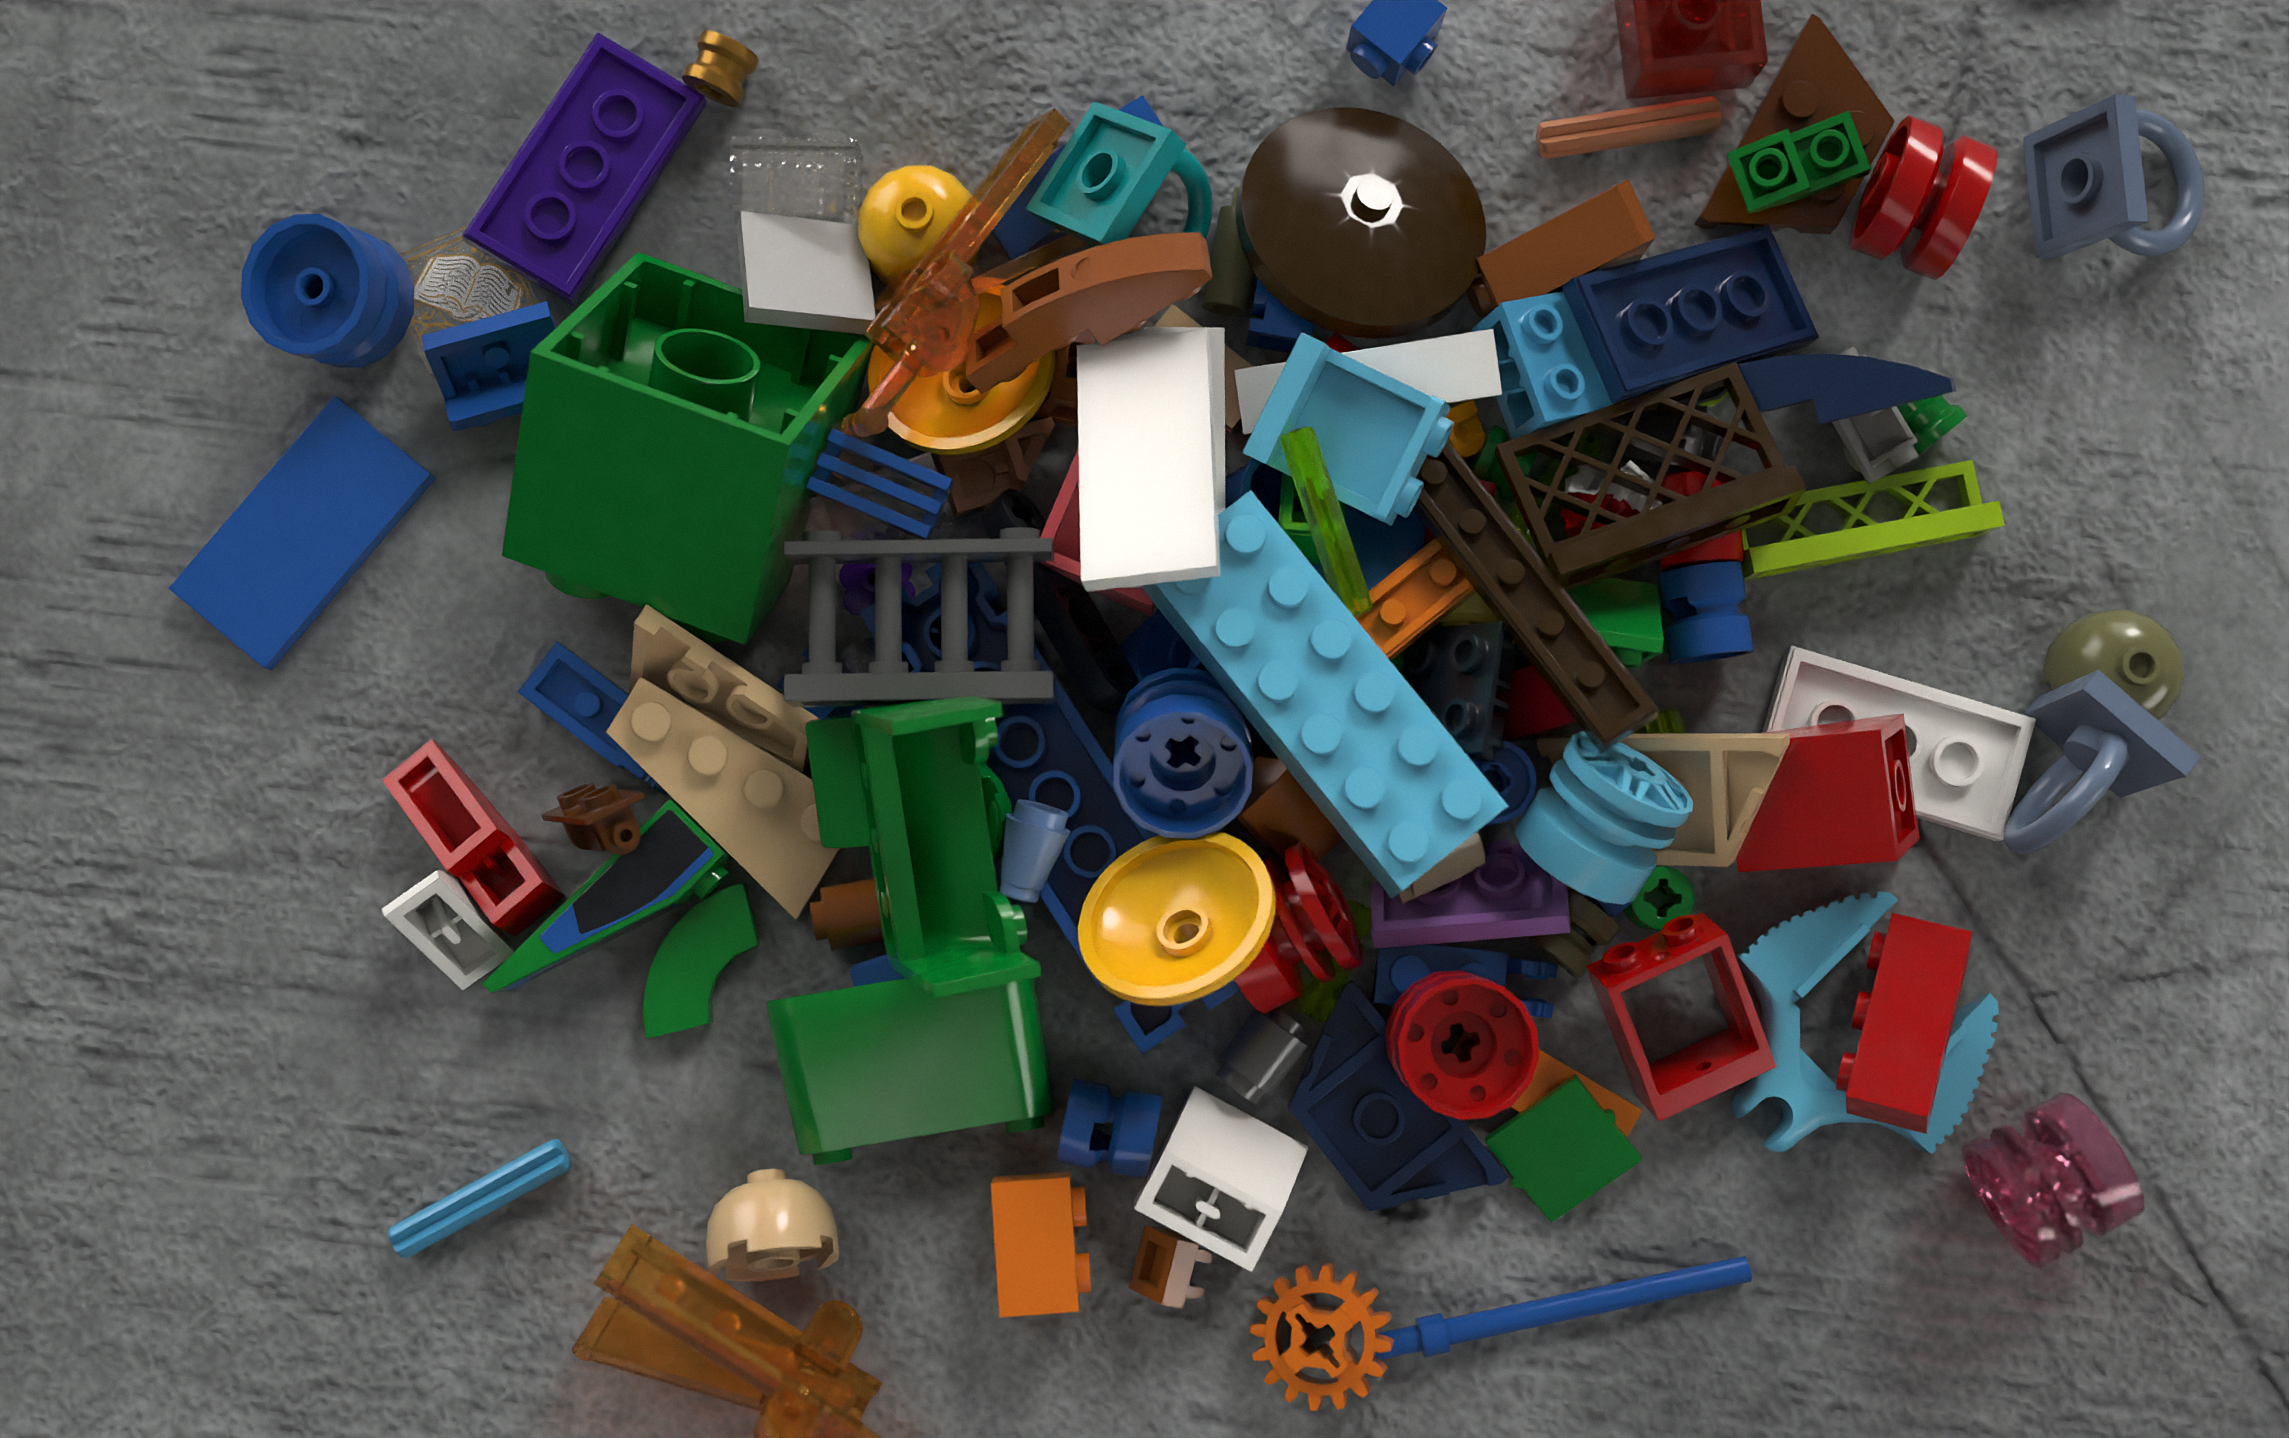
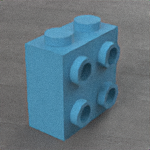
M1563 291L1502 302L1471 329L1472 332L1493 329L1502 389V395L1496 396L1511 439L1613 405Z

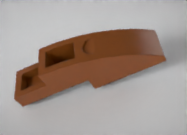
M1200 232L1164 233L1128 238L1095 246L1063 257L1001 289L1002 316L965 339L966 378L983 394L1001 382H1010L1016 379L1025 371L1028 365L1052 350L1066 348L1086 329L1093 334L1102 346L1122 334H1130L1137 331L1147 322L1149 317L1175 301L1189 299L1206 282L1212 279L1206 239Z

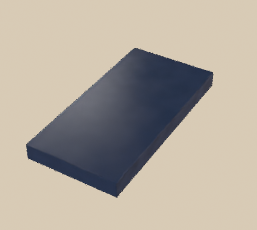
M1770 226L1573 277L1562 286V290L1612 404L1734 362L1741 364L1762 360L1807 347L1819 338Z

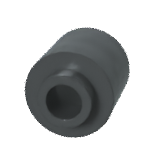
M1279 1007L1269 1011L1267 1014H1262L1254 1009L1220 1055L1224 1062L1215 1074L1240 1095L1257 1105L1265 1093L1272 1096L1308 1047L1298 1038L1305 1027Z

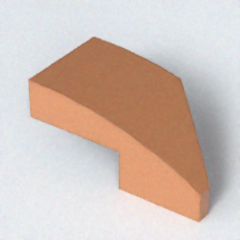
M1052 417L1027 423L1007 439L977 452L962 455H937L935 463L938 472L953 479L954 482L947 498L954 519L982 511L984 507L1004 490L1010 488L1020 491L1055 426Z

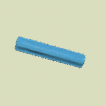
M553 1139L391 1226L388 1230V1236L395 1252L401 1258H408L565 1173L572 1167L570 1155L559 1139Z

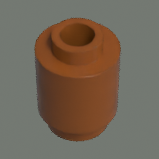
M874 878L820 888L822 901L810 903L816 941L829 939L831 951L884 941Z

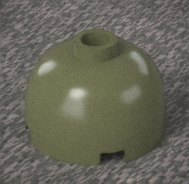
M2124 609L2093 612L2063 627L2048 647L2043 668L2045 684L2050 683L2051 690L2096 670H2100L2157 720L2166 716L2179 698L2185 675L2181 650L2170 632L2150 616Z

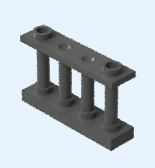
M1024 527L1005 528L1000 530V539L842 541V533L839 531L809 530L802 532V541H784V555L794 565L809 564V662L802 664V674H784V701L791 706H880L969 696L1001 702V705L1055 704L1053 671H1041V661L1034 660L1033 562L1054 561L1052 538H1040L1038 529ZM1007 562L1008 660L1001 661V671L975 672L974 662L968 661L967 563ZM901 563H941V661L935 662V672L908 673V663L902 662ZM835 564H875V662L868 663V673H842V664L836 663Z

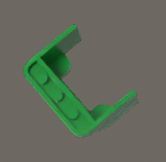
M975 696L880 705L856 709L851 713L853 749L886 952L894 970L934 999L1041 976L1040 963L1020 952L1019 945L1026 944L1027 927L1021 907L1018 904L1011 906L1007 897L998 892L979 764L987 761L989 748L997 746L998 734L995 717L1003 716L1001 702Z

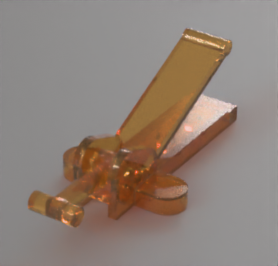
M1055 108L1027 123L918 264L895 277L876 299L874 307L878 315L863 334L895 361V364L856 413L849 414L843 419V433L859 439L883 432L888 425L887 415L917 377L927 378L934 376L940 372L943 373L957 369L964 363L979 313L978 294L1087 244V242L1069 234H1064L971 277L973 268L967 264L1056 149L1059 138L1069 127L1070 123Z
M633 1224L630 1225L593 1283L611 1294L614 1298L604 1297L572 1347V1352L578 1359L600 1363L759 1411L760 1413L753 1428L754 1438H883L864 1426L860 1421L869 1402L878 1393L882 1382L849 1362L863 1332L862 1320L855 1309L842 1301H827L817 1309L807 1321L803 1330L800 1331Z

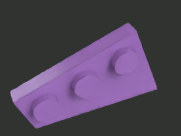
M1508 838L1485 845V864L1473 869V872L1401 905L1396 897L1391 898L1378 881L1372 883L1371 935L1374 948L1570 933L1568 887L1540 867L1526 853L1520 843L1511 845Z

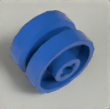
M294 214L270 225L252 245L242 269L241 299L249 323L266 343L289 354L314 359L334 367L362 368L385 358L404 338L414 314V284L406 261L391 244L321 214Z

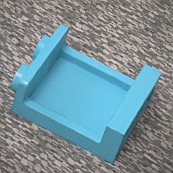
M1301 332L1242 453L1392 526L1397 514L1407 518L1411 513L1424 485V482L1416 479V476L1427 454L1435 458L1439 456L1450 436L1454 422L1446 418L1451 408L1446 401L1436 396L1431 397L1331 349L1324 342Z

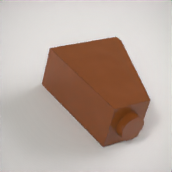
M1627 180L1613 186L1477 258L1476 260L1480 268L1467 290L1469 301L1477 316L1480 318L1487 316L1502 302L1563 291L1562 286L1573 277L1640 260L1655 240V235L1630 181Z

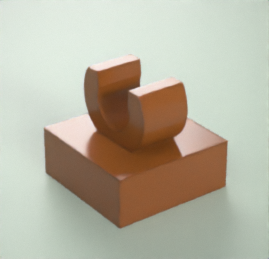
M1144 1225L1129 1288L1160 1305L1183 1309L1186 1297L1190 1299L1200 1298L1204 1292V1288L1190 1282L1194 1263L1196 1261L1211 1263L1213 1256L1208 1251L1200 1248L1198 1243L1166 1228Z

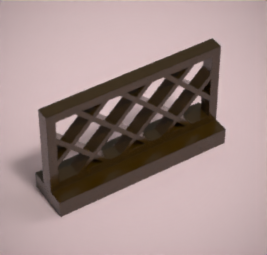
M1736 362L1496 445L1494 451L1541 560L1566 592L1789 514L1806 489L1796 465L1786 467ZM1726 386L1736 407L1731 422H1725L1694 409L1700 394ZM1691 397L1688 406L1678 403ZM1658 410L1680 419L1681 422L1671 445L1634 430L1640 416L1644 413ZM1631 418L1628 427L1619 424V422ZM1740 419L1742 420L1746 430L1737 427ZM1688 423L1724 437L1714 462L1678 448ZM1597 430L1621 440L1611 466L1575 451L1581 435ZM1571 439L1568 448L1558 444ZM1734 441L1756 450L1765 470L1746 476L1722 466L1721 463L1730 442ZM1628 444L1664 458L1654 483L1617 469ZM1538 451L1561 461L1549 487L1525 477L1516 458ZM1671 461L1707 476L1701 492L1685 497L1661 487ZM1568 464L1604 479L1594 504L1557 490ZM1714 479L1725 483L1711 488ZM1613 482L1646 496L1647 499L1641 513L1624 518L1600 508L1610 483ZM1533 496L1544 500L1540 510ZM1654 500L1665 504L1651 509ZM1551 503L1587 518L1580 535L1557 543L1553 542L1544 522V517ZM1594 521L1605 525L1590 531Z

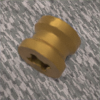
M703 31L697 42L700 53L696 62L686 66L681 78L687 86L701 93L706 98L729 107H738L744 96L741 87L745 76L755 71L759 63L758 56L752 50L728 36L714 31Z

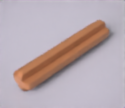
M1706 96L1545 121L1539 124L1536 130L1537 149L1541 158L1550 159L1711 134L1717 131L1721 125L1720 106L1716 97Z

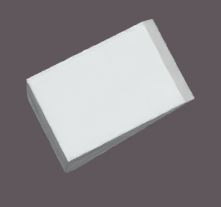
M436 870L382 908L384 916L462 990L503 963L515 952L513 945L502 929L490 922L462 881L447 871Z

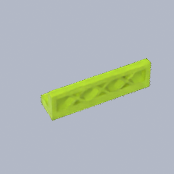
M1973 460L1883 476L1870 484L1866 480L1804 491L1794 507L1799 508L1793 519L1787 515L1772 519L1785 528L1777 543L1749 548L1745 529L1742 530L1745 561L1742 564L1744 581L1983 536L2005 526L2000 501L1982 503ZM1957 478L1963 504L1962 508L1939 512L1923 501L1936 481ZM1922 484L1915 495L1904 489L1905 487ZM1886 491L1907 505L1899 520L1883 523L1875 522L1863 514L1862 511L1874 493ZM1860 496L1854 507L1842 500ZM1826 503L1847 517L1838 531L1820 535L1814 534L1800 523L1812 505ZM1915 512L1921 514L1920 516L1913 517ZM1854 523L1860 526L1857 528H1852ZM1793 534L1799 537V539L1790 540Z

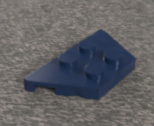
M1347 981L1342 985L1287 1105L1289 1110L1369 1211L1397 1206L1402 1202L1420 1198L1426 1200L1450 1195V1192L1477 1186H1493L1503 1183L1508 1176L1463 1120L1433 1111L1398 1079L1387 1057L1385 1036L1387 1023L1354 981Z

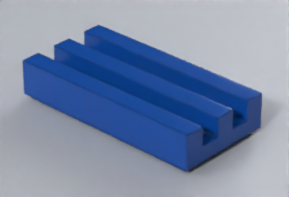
M832 428L827 439L829 443L825 452H821L817 461L818 468L814 477H810L806 486L807 490L919 539L929 540L953 487V479ZM843 450L935 489L932 498L838 458ZM832 472L925 511L922 521L919 522L828 483Z

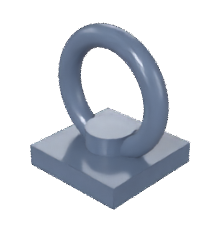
M2114 94L2023 137L2036 258L2056 259L2107 238L2117 246L2133 254L2159 256L2170 253L2182 246L2195 231L2202 215L2205 195L2203 174L2195 151L2184 134L2169 120L2156 113L2136 109L2135 96ZM2139 136L2147 138L2163 152L2172 167L2177 184L2178 197L2175 214L2167 226L2157 231H2149L2137 227L2148 222Z
M2100 670L2037 696L2023 715L2035 718V725L2063 748L2065 754L2039 777L2014 808L2005 826V844L2010 850L2020 854L2040 850L2073 827L2100 800L2108 789H2111L2121 798L2186 777L2201 757ZM2084 772L2085 774L2078 783L2053 808L2043 815L2056 797Z

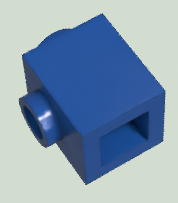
M1372 0L1351 25L1346 49L1351 53V60L1367 76L1373 79H1379L1381 76L1393 87L1407 70L1415 76L1426 65L1437 49L1438 44L1433 39L1441 29L1447 7L1438 0Z

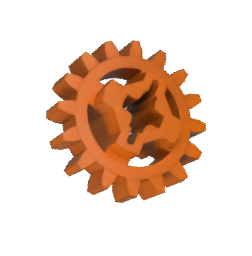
M1326 1262L1321 1268L1319 1277L1313 1278L1311 1270L1304 1264L1295 1269L1296 1285H1293L1283 1276H1280L1272 1283L1279 1297L1278 1300L1268 1296H1263L1258 1300L1256 1306L1268 1317L1267 1320L1256 1321L1250 1325L1249 1333L1262 1337L1265 1341L1264 1345L1252 1353L1253 1361H1270L1273 1368L1268 1372L1264 1381L1267 1385H1271L1283 1379L1288 1384L1285 1391V1401L1291 1403L1300 1392L1308 1394L1310 1410L1317 1411L1322 1405L1325 1396L1330 1395L1332 1402L1339 1410L1345 1408L1348 1403L1347 1389L1351 1388L1362 1398L1370 1392L1371 1386L1364 1375L1365 1373L1376 1377H1382L1388 1366L1376 1357V1353L1391 1351L1394 1346V1339L1379 1334V1328L1387 1324L1392 1317L1390 1311H1373L1371 1304L1379 1294L1376 1287L1366 1290L1362 1294L1355 1289L1359 1273L1355 1270H1352L1340 1281L1335 1279L1333 1263ZM1327 1293L1342 1299L1344 1302L1339 1306L1318 1304L1312 1295L1308 1296L1307 1294ZM1284 1313L1287 1315L1285 1319L1292 1327L1291 1345L1285 1351L1283 1350L1280 1338V1326ZM1359 1321H1361L1364 1331V1349L1360 1361L1356 1357L1358 1353L1351 1345L1352 1327ZM1328 1324L1335 1332V1335L1329 1341L1330 1346L1324 1343L1316 1348L1309 1340V1337L1315 1331L1314 1326L1320 1329ZM1304 1367L1325 1369L1333 1379L1314 1378L1300 1370Z

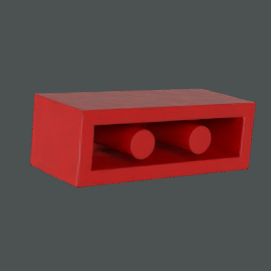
M1895 913L1891 915L1887 934L1875 931L1867 961V969L1877 971L1872 993L1859 992L1851 1028L1862 1031L1857 1053L1844 1052L1836 1082V1090L1846 1092V1113L1927 1134L1971 952L1973 931Z

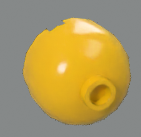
M907 165L886 173L869 188L859 209L858 239L866 257L869 259L870 269L886 286L896 290L900 288L907 292H917L918 295H922L936 287L959 282L973 270L981 247L983 235L982 219L973 196L952 174L934 166Z

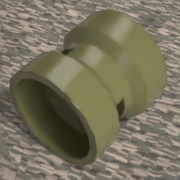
M1569 889L1570 933L1531 936L1529 940L1553 963H1557L1558 967L1574 978L1581 979L1587 971L1585 966L1592 963L1591 955L1599 945H1608L1620 931V928L1598 906L1578 892Z

